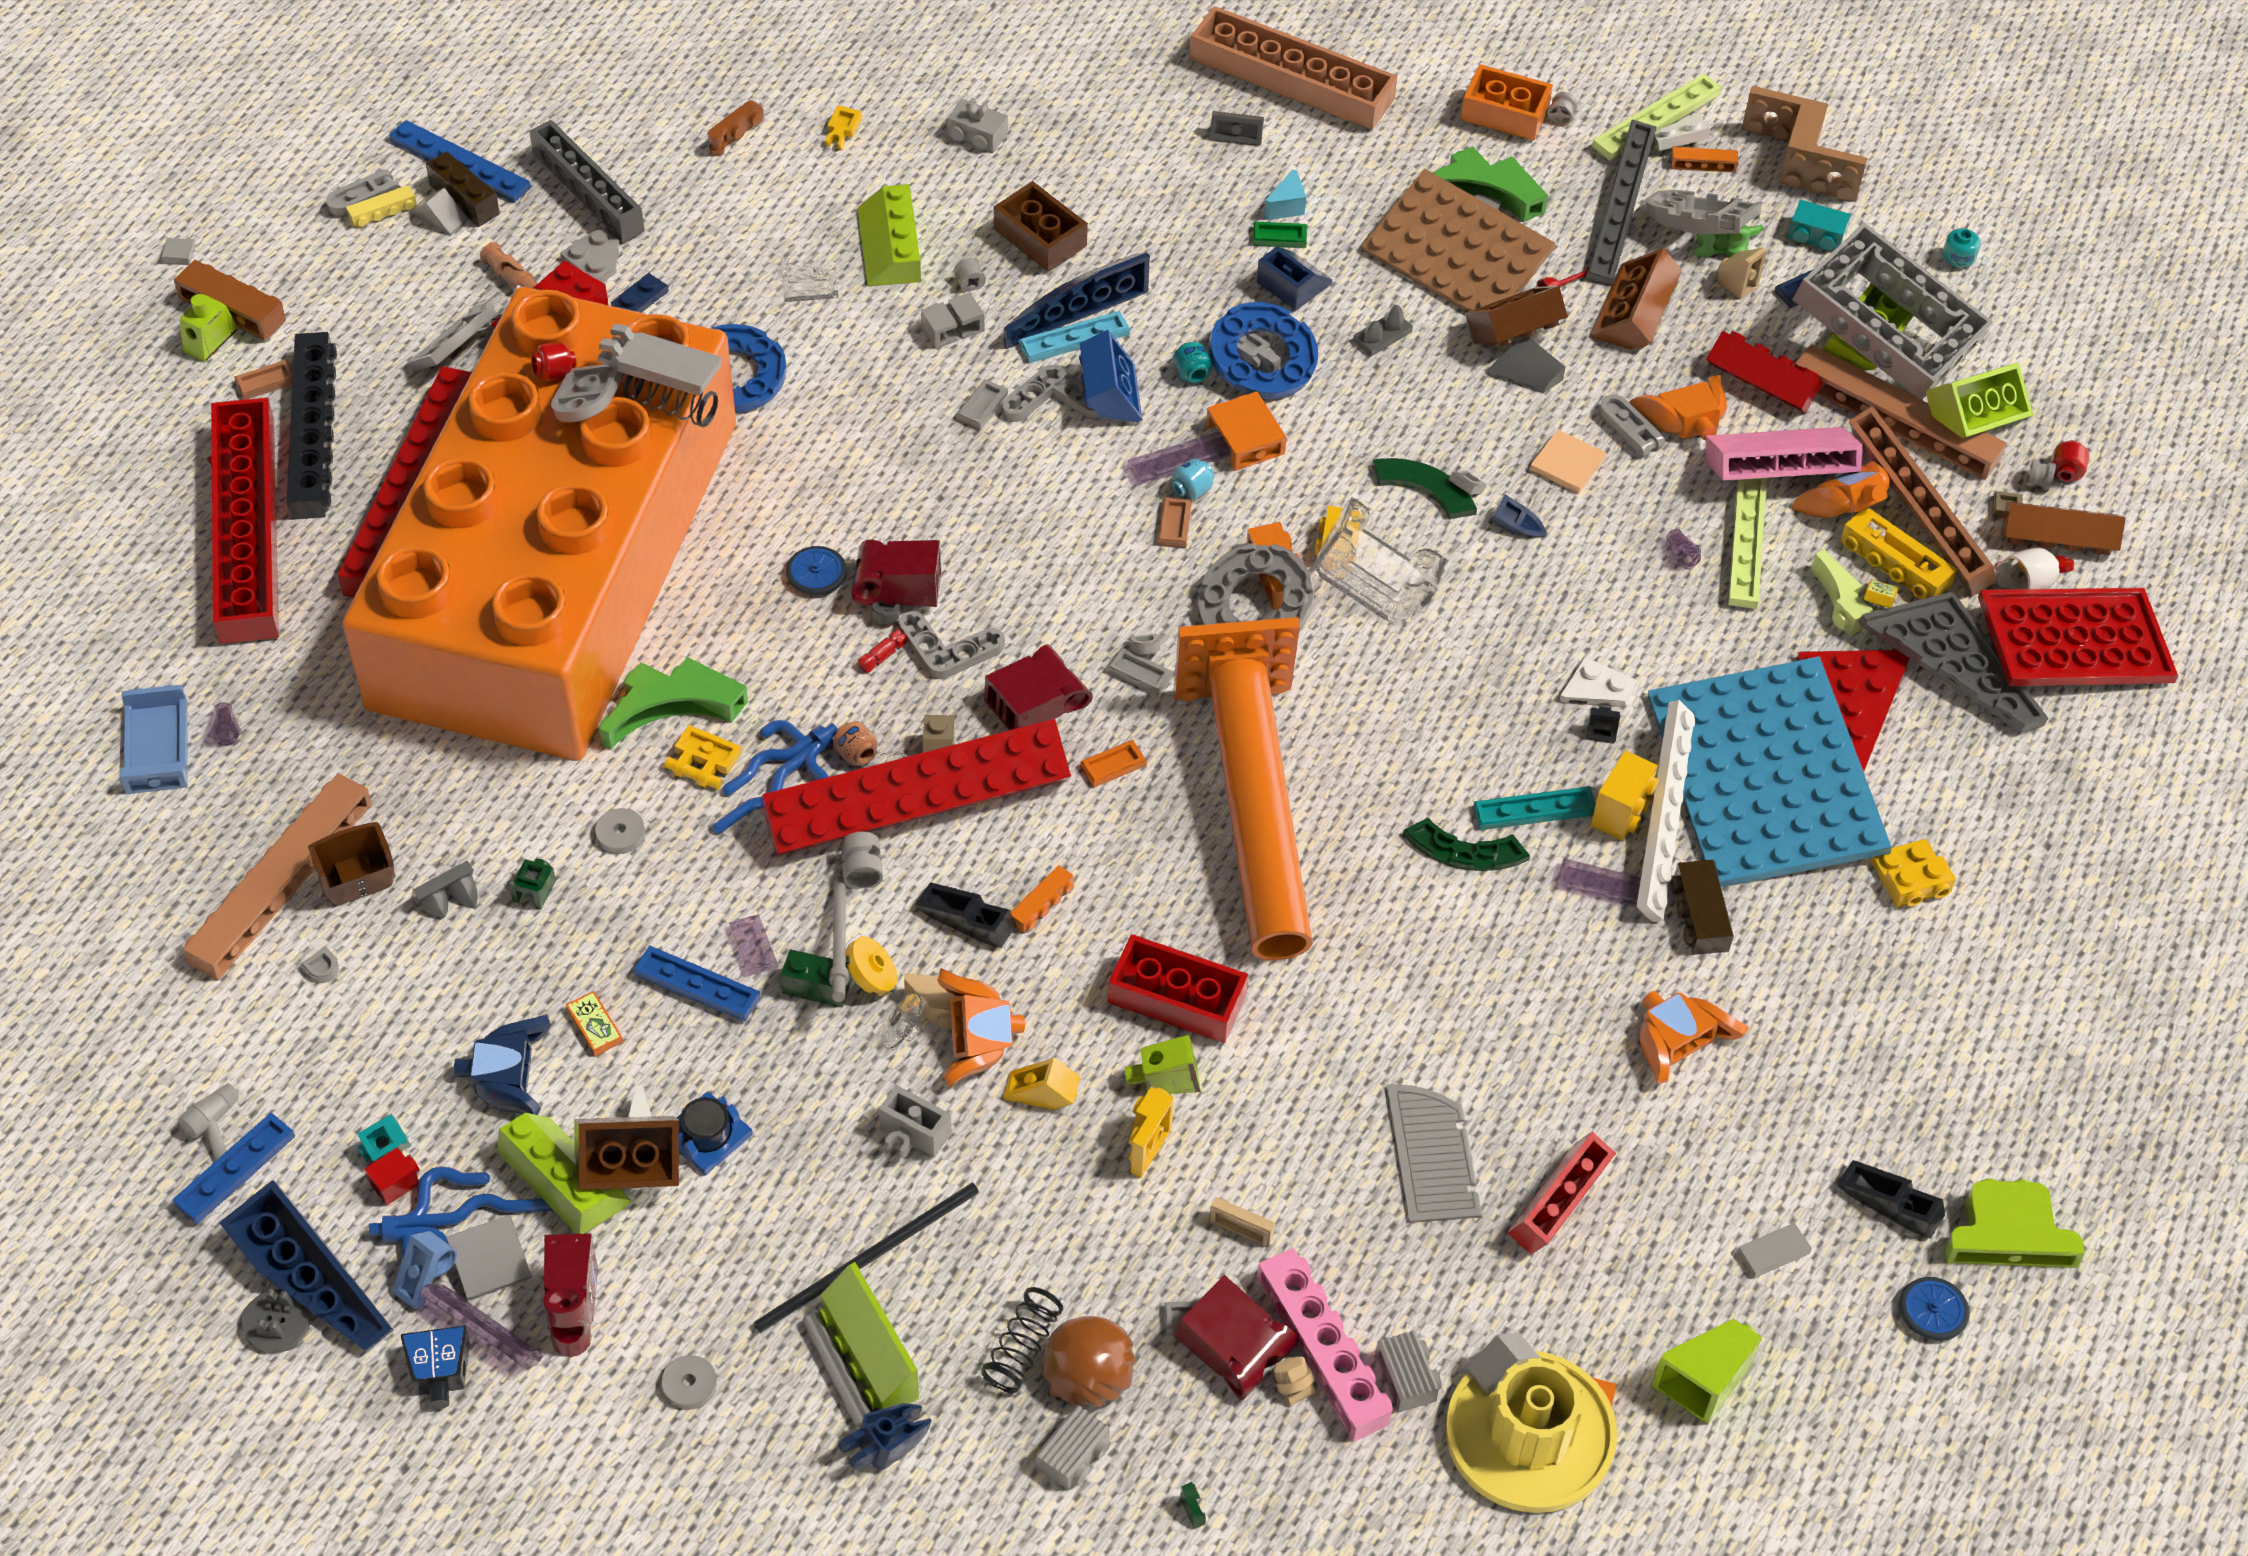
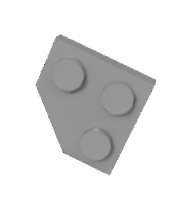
M600 226L560 252V256L563 261H567L597 280L604 282L617 273L619 240Z

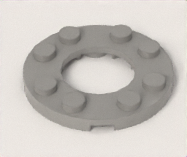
M1251 543L1234 548L1221 556L1210 567L1203 578L1200 600H1198L1201 618L1205 625L1243 622L1235 617L1230 610L1229 598L1233 588L1250 575L1265 574L1273 576L1281 582L1284 588L1282 606L1270 619L1298 617L1301 630L1307 622L1314 604V586L1308 569L1296 554L1276 544H1272V546H1256V543Z

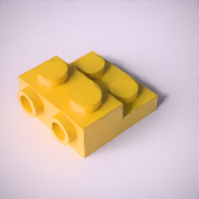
M1927 839L1893 847L1891 854L1870 858L1896 907L1906 904L1912 907L1918 905L1924 899L1946 897L1952 892L1956 881L1943 855L1937 857Z
M1150 1087L1145 1097L1140 1096L1137 1099L1133 1108V1114L1136 1115L1132 1125L1133 1132L1129 1139L1132 1149L1128 1160L1131 1161L1130 1173L1140 1178H1143L1172 1130L1174 1097L1161 1088Z

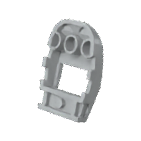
M1685 190L1658 191L1645 200L1646 210L1654 220L1667 227L1694 234L1741 233V227L1752 219H1760L1762 206L1761 202H1743V199L1732 197L1730 202L1719 200V194L1708 193L1706 198L1695 197L1694 191Z

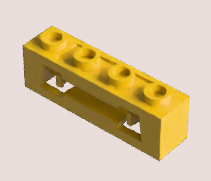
M1870 508L1861 510L1844 526L1840 542L1848 550L1858 553L1871 566L1878 567L1888 574L1894 582L1901 583L1911 590L1917 598L1926 599L1942 595L1952 586L1957 568ZM1871 522L1886 530L1885 537L1880 534V529L1875 531L1870 527ZM1923 559H1928L1938 568L1935 570L1930 569L1928 562L1922 563Z

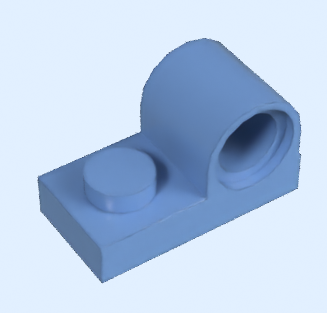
M431 1231L411 1235L392 1292L414 1309L424 1307L434 1277L441 1276L451 1269L457 1259V1250Z

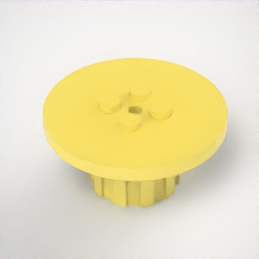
M1535 1351L1540 1358H1531L1521 1365L1516 1363L1505 1371L1503 1382L1499 1381L1497 1390L1488 1396L1467 1373L1457 1385L1450 1400L1445 1430L1448 1449L1456 1468L1478 1493L1490 1501L1512 1510L1546 1513L1562 1510L1577 1504L1593 1493L1602 1483L1615 1455L1617 1425L1614 1411L1606 1394L1588 1373L1562 1357Z

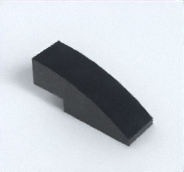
M932 882L929 883L915 903L918 910L932 919L980 942L999 948L1003 947L1017 926L1010 909L986 904L979 894Z
M1852 1160L1838 1182V1187L1855 1200L1902 1227L1929 1239L1932 1238L1945 1217L1943 1199L1913 1189L1912 1180Z

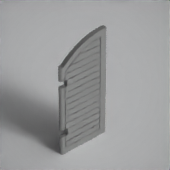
M1401 1084L1387 1085L1409 1223L1481 1218L1482 1211L1478 1192H1468L1467 1188L1469 1185H1477L1467 1129H1457L1456 1126L1458 1122H1465L1462 1104H1457L1448 1097L1425 1088Z

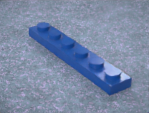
M408 120L403 121L389 134L391 142L429 161L446 151L449 152L492 188L497 195L513 203L531 188L529 180Z

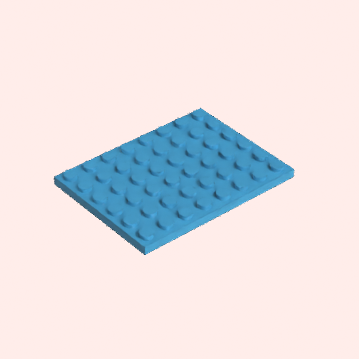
M1820 656L1648 690V699L1662 740L1669 702L1680 700L1695 715V725L1691 736V750L1687 762V776L1685 777L1683 788V802L1703 860L1714 859L1721 887L1891 854V843Z

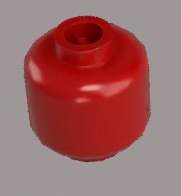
M563 342L540 344L536 348V352L531 354L533 373L536 376L539 375L540 379L545 382L563 380L566 374L570 373L573 368H576V355Z
M2078 441L2061 442L2053 450L2050 463L2056 464L2054 476L2065 482L2080 480L2087 471L2090 454L2088 449Z

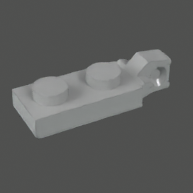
M1249 332L1240 338L1237 343V351L1240 358L1251 365L1253 364L1255 367L1260 366L1267 373L1279 370L1281 358L1274 354V351L1270 348V343L1253 332Z

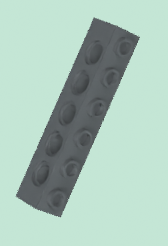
M549 120L529 131L533 155L622 243L645 231L642 208L556 123Z

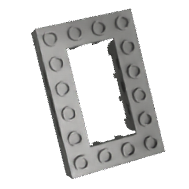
M1862 223L1803 279L1792 299L1921 401L1927 396L1925 390L1936 387L1981 342L1993 321L1865 223ZM1859 273L1942 337L1939 342L1935 341L1924 357L1921 356L1923 349L1916 340L1912 341L1895 328L1896 325L1894 323L1890 324L1874 311L1871 305L1868 307L1845 286Z

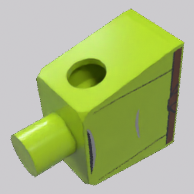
M197 294L191 299L192 307L179 320L182 349L184 353L206 362L238 331V328L226 305L207 295Z
M1190 1035L1145 1046L1140 1049L1142 1064L1124 1067L1127 1085L1146 1082L1148 1090L1150 1087L1161 1088L1168 1092L1169 1095L1201 1092L1198 1067Z

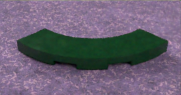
M1373 459L1372 467L1379 486L1395 485L1422 489L1431 494L1430 497L1444 509L1449 519L1476 515L1477 507L1469 493L1448 480L1450 476L1443 471L1408 459Z
M1429 817L1403 830V836L1419 851L1438 862L1460 869L1473 871L1501 870L1530 860V854L1513 834L1497 840L1468 843L1460 841L1456 836L1445 832L1434 824Z

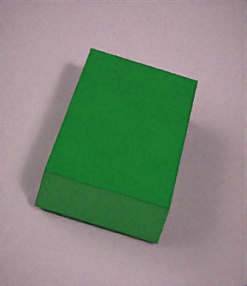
M1254 221L1253 246L1306 248L1307 224Z

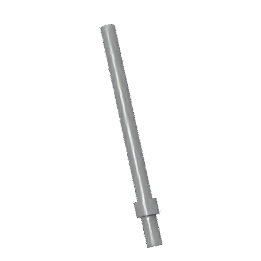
M837 876L834 879L833 967L829 972V982L833 986V1000L841 1002L845 999V986L849 982V972L845 967L846 884L844 883L843 876Z

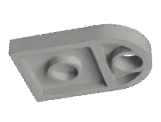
M607 364L573 368L570 373L566 374L551 401L555 417L562 422H577L597 415L609 405L625 373L619 372L617 367Z

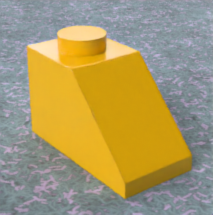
M1055 1057L1010 1071L1003 1099L1055 1110L1074 1103L1080 1076Z

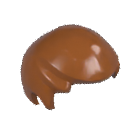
M1081 1316L1059 1325L1049 1336L1042 1354V1375L1050 1383V1395L1057 1401L1064 1399L1073 1407L1080 1405L1081 1408L1086 1405L1101 1408L1106 1401L1119 1399L1122 1391L1129 1389L1131 1386L1133 1365L1136 1363V1358L1132 1351L1134 1344L1127 1332L1115 1322L1098 1316Z

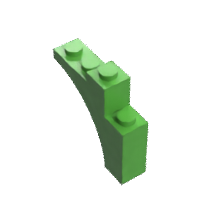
M1472 146L1451 155L1450 165L1443 166L1432 172L1474 197L1478 193L1502 201L1501 207L1515 214L1523 222L1546 212L1548 194L1513 156L1490 165Z
M686 657L680 666L677 665L672 670L670 676L640 662L635 670L630 671L624 679L626 696L620 698L615 710L600 723L601 744L612 750L620 740L637 728L671 716L705 715L732 723L748 703L747 688L745 685L689 657Z

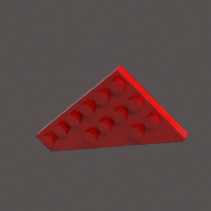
M1898 650L1799 651L1797 661L1820 656L1862 770L1865 772L1910 658Z

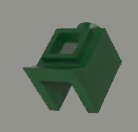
M524 859L514 881L509 883L512 901L519 903L523 893L533 895L535 908L541 910L556 882L554 868L543 859H535L534 861Z

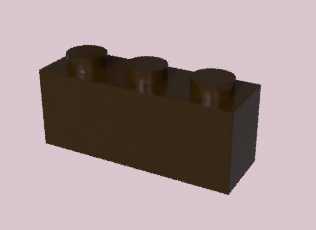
M446 151L426 163L429 185L436 191L445 188L467 218L478 227L500 215L496 192L449 152Z
M1714 859L1677 863L1675 874L1671 875L1670 886L1672 893H1677L1678 917L1679 919H1684L1685 922L1683 928L1685 944H1690L1693 955L1729 952L1734 935Z

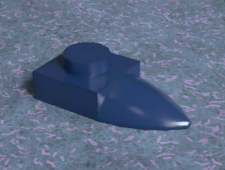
M1506 494L1500 499L1490 518L1492 522L1513 535L1517 531L1534 537H1544L1548 534L1543 523L1532 511Z

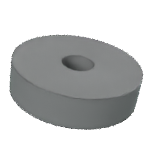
M618 808L606 812L598 819L595 833L598 844L605 851L614 854H625L641 845L645 837V827L643 819L638 813L630 809ZM618 829H624V830H625V831L622 832V833H616V831H617Z
M687 1355L673 1360L666 1367L662 1375V1389L665 1398L673 1406L684 1410H692L704 1406L712 1399L717 1388L716 1373L713 1366L699 1356ZM687 1379L695 1380V1383L691 1386L683 1384Z

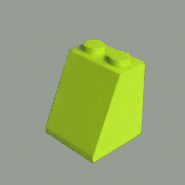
M1733 1318L1664 1352L1660 1358L1651 1386L1709 1424L1751 1368L1762 1337L1751 1326L1741 1324Z

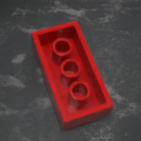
M1131 934L1108 982L1107 1003L1226 1043L1247 995L1249 974Z

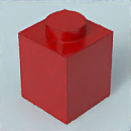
M398 1147L364 1168L369 1185L386 1206L417 1187L419 1183L417 1172L420 1169L418 1164L410 1154L405 1157Z

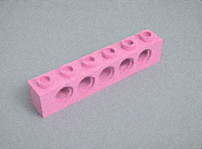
M1291 1248L1258 1264L1257 1279L1284 1325L1298 1336L1299 1342L1297 1347L1354 1442L1389 1426L1393 1407L1389 1397L1385 1393L1381 1394L1377 1388L1376 1378L1370 1366H1364L1359 1358L1360 1352L1353 1338H1347L1343 1331L1341 1317L1337 1311H1331L1328 1306L1327 1296L1323 1287L1319 1283L1315 1284L1310 1276L1311 1269L1307 1260L1304 1257L1300 1258L1295 1249ZM1297 1286L1301 1290L1291 1291L1287 1287ZM1304 1313H1313V1314H1315L1317 1317H1315V1318H1307V1317H1305L1303 1314H1304ZM1329 1340L1333 1344L1330 1346L1322 1345L1319 1341ZM1345 1367L1350 1372L1340 1373L1335 1368ZM1356 1394L1362 1395L1366 1400L1356 1401L1351 1396Z

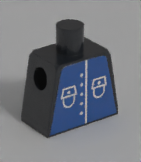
M466 1325L401 1334V1341L416 1395L428 1394L429 1407L432 1409L448 1407L450 1405L449 1391L462 1390L465 1387L470 1349V1338Z

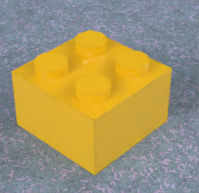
M1625 750L1598 792L1591 826L1622 841L1625 840L1629 832L1634 834L1641 822L1639 815L1642 811L1647 813L1653 803L1654 796L1652 794L1659 779L1655 778L1658 765Z

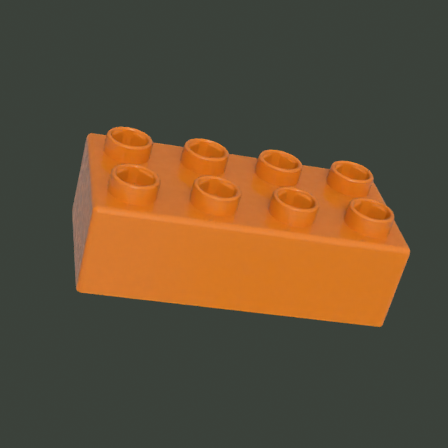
M519 287L514 291L343 618L342 625L362 702L366 710L569 760L578 761L585 756L736 426L729 346L725 332L681 322L668 315H649L577 299L555 290H536ZM614 324L629 326L633 333L642 332L722 357L721 367L706 386L702 395L703 398L709 391L716 392L718 395L716 414L707 427L702 428L694 425L691 417L686 420H680L677 412L672 415H666L663 407L658 410H652L649 402L640 405L635 400L624 397V384L628 375L625 374L611 402L603 411L585 420L562 422L555 417L551 401L563 380L545 382L540 379L539 375H534L531 365V354L536 352V348L540 344L563 342L570 351H574L577 362L576 368L602 365L605 363L598 361V356L603 351L599 349L600 342L603 338H613L614 335L610 334V330ZM633 376L629 386V397L634 394L635 376ZM645 380L642 391L637 397L639 402H645L648 399L650 384L648 380ZM653 382L650 396L656 387L657 383ZM659 384L656 393L650 400L653 407H659L662 404V394L665 385ZM667 386L665 399L667 398L671 387ZM673 389L670 398L664 405L667 412H673L676 409L678 389ZM685 391L681 392L679 404L684 397ZM687 394L684 403L679 409L681 417H687L690 414V406L694 394ZM696 395V397H695V401H694V404H693V409L695 408V406H696V404H697V402H698V399H699V396H698V395ZM713 395L710 396L705 404L702 420L707 416L712 407ZM697 410L693 414V419L695 422H697Z

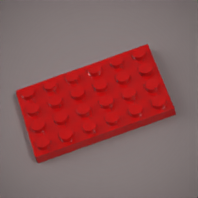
M2145 588L1980 591L1978 600L2008 686L2175 683L2179 676Z

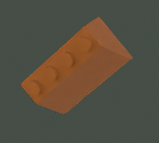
M1664 248L1621 264L1590 333L1591 338L1630 350L1640 346L1645 347L1652 342L1655 331L1662 320L1661 317L1666 306L1669 304V299L1682 271Z

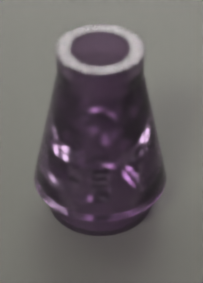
M1673 529L1667 534L1666 540L1670 545L1675 563L1684 569L1695 567L1701 560L1700 547L1684 535L1680 529Z
M221 702L214 707L210 735L217 744L229 746L238 740L241 729L233 713L232 706L229 703Z

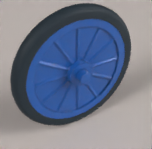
M810 546L799 550L789 559L786 566V576L789 583L796 590L809 595H822L834 591L843 583L847 574L844 558L837 551L824 546Z
M1937 1277L1918 1278L1910 1282L1900 1296L1899 1309L1904 1322L1913 1332L1926 1339L1935 1341L1952 1339L1962 1333L1969 1322L1970 1309L1965 1296L1955 1285Z

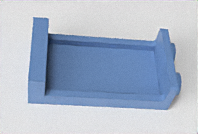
M166 685L163 687L137 688L122 691V700L125 706L124 768H120V779L125 793L134 794L188 788V701L183 686Z

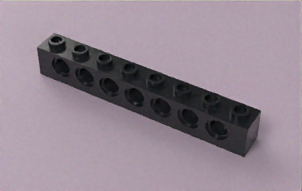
M329 332L295 334L287 483V506L291 520L326 518V507H331L330 490H327V485H332L331 468H328V464H333L332 447H329V443L334 442V432L330 422L335 421L334 406L330 405V402L336 399L335 386L331 384V380H336V367L332 360L337 359L336 343H331Z

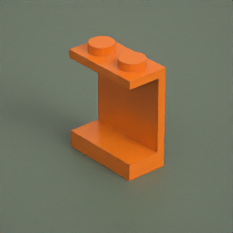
M1257 391L1241 395L1238 398L1223 403H1217L1207 408L1206 426L1208 429L1216 426L1231 449L1230 464L1234 471L1285 455L1287 437Z

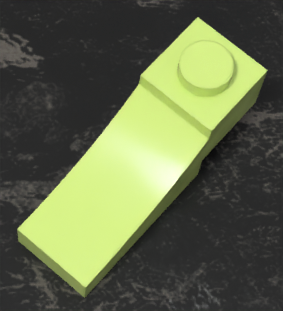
M1825 549L1815 553L1811 571L1823 584L1832 600L1834 610L1831 618L1839 629H1843L1852 636L1864 629L1859 624L1862 614L1870 613L1873 609L1859 596L1862 585Z

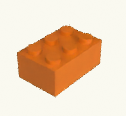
M1479 64L1463 98L1461 120L1535 141L1550 107L1553 84Z

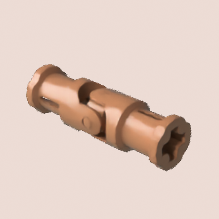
M490 242L481 250V261L484 264H489L493 268L494 273L507 283L513 291L517 285L533 288L538 284L529 271H524L523 266L511 255H506L501 250V246L498 243Z

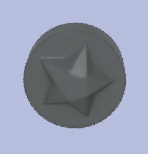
M881 600L871 605V618L878 623H894L900 617V605L898 604L887 605Z

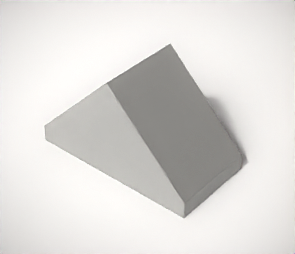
M445 188L426 196L410 210V214L450 236L468 221L467 216Z
M1519 1332L1499 1334L1471 1362L1466 1371L1488 1396L1497 1390L1499 1381L1503 1382L1505 1371L1515 1363L1521 1365L1526 1363L1528 1359L1540 1358V1356Z

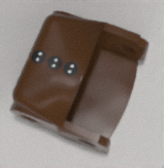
M378 822L366 823L336 832L308 846L310 857L327 901H331L333 905H342L392 886L393 879L396 877L391 851Z

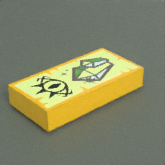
M1871 579L1864 599L1867 602L1892 608L1899 587Z

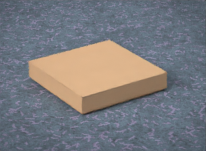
M1557 430L1531 463L1530 471L1579 494L1604 462L1607 453Z

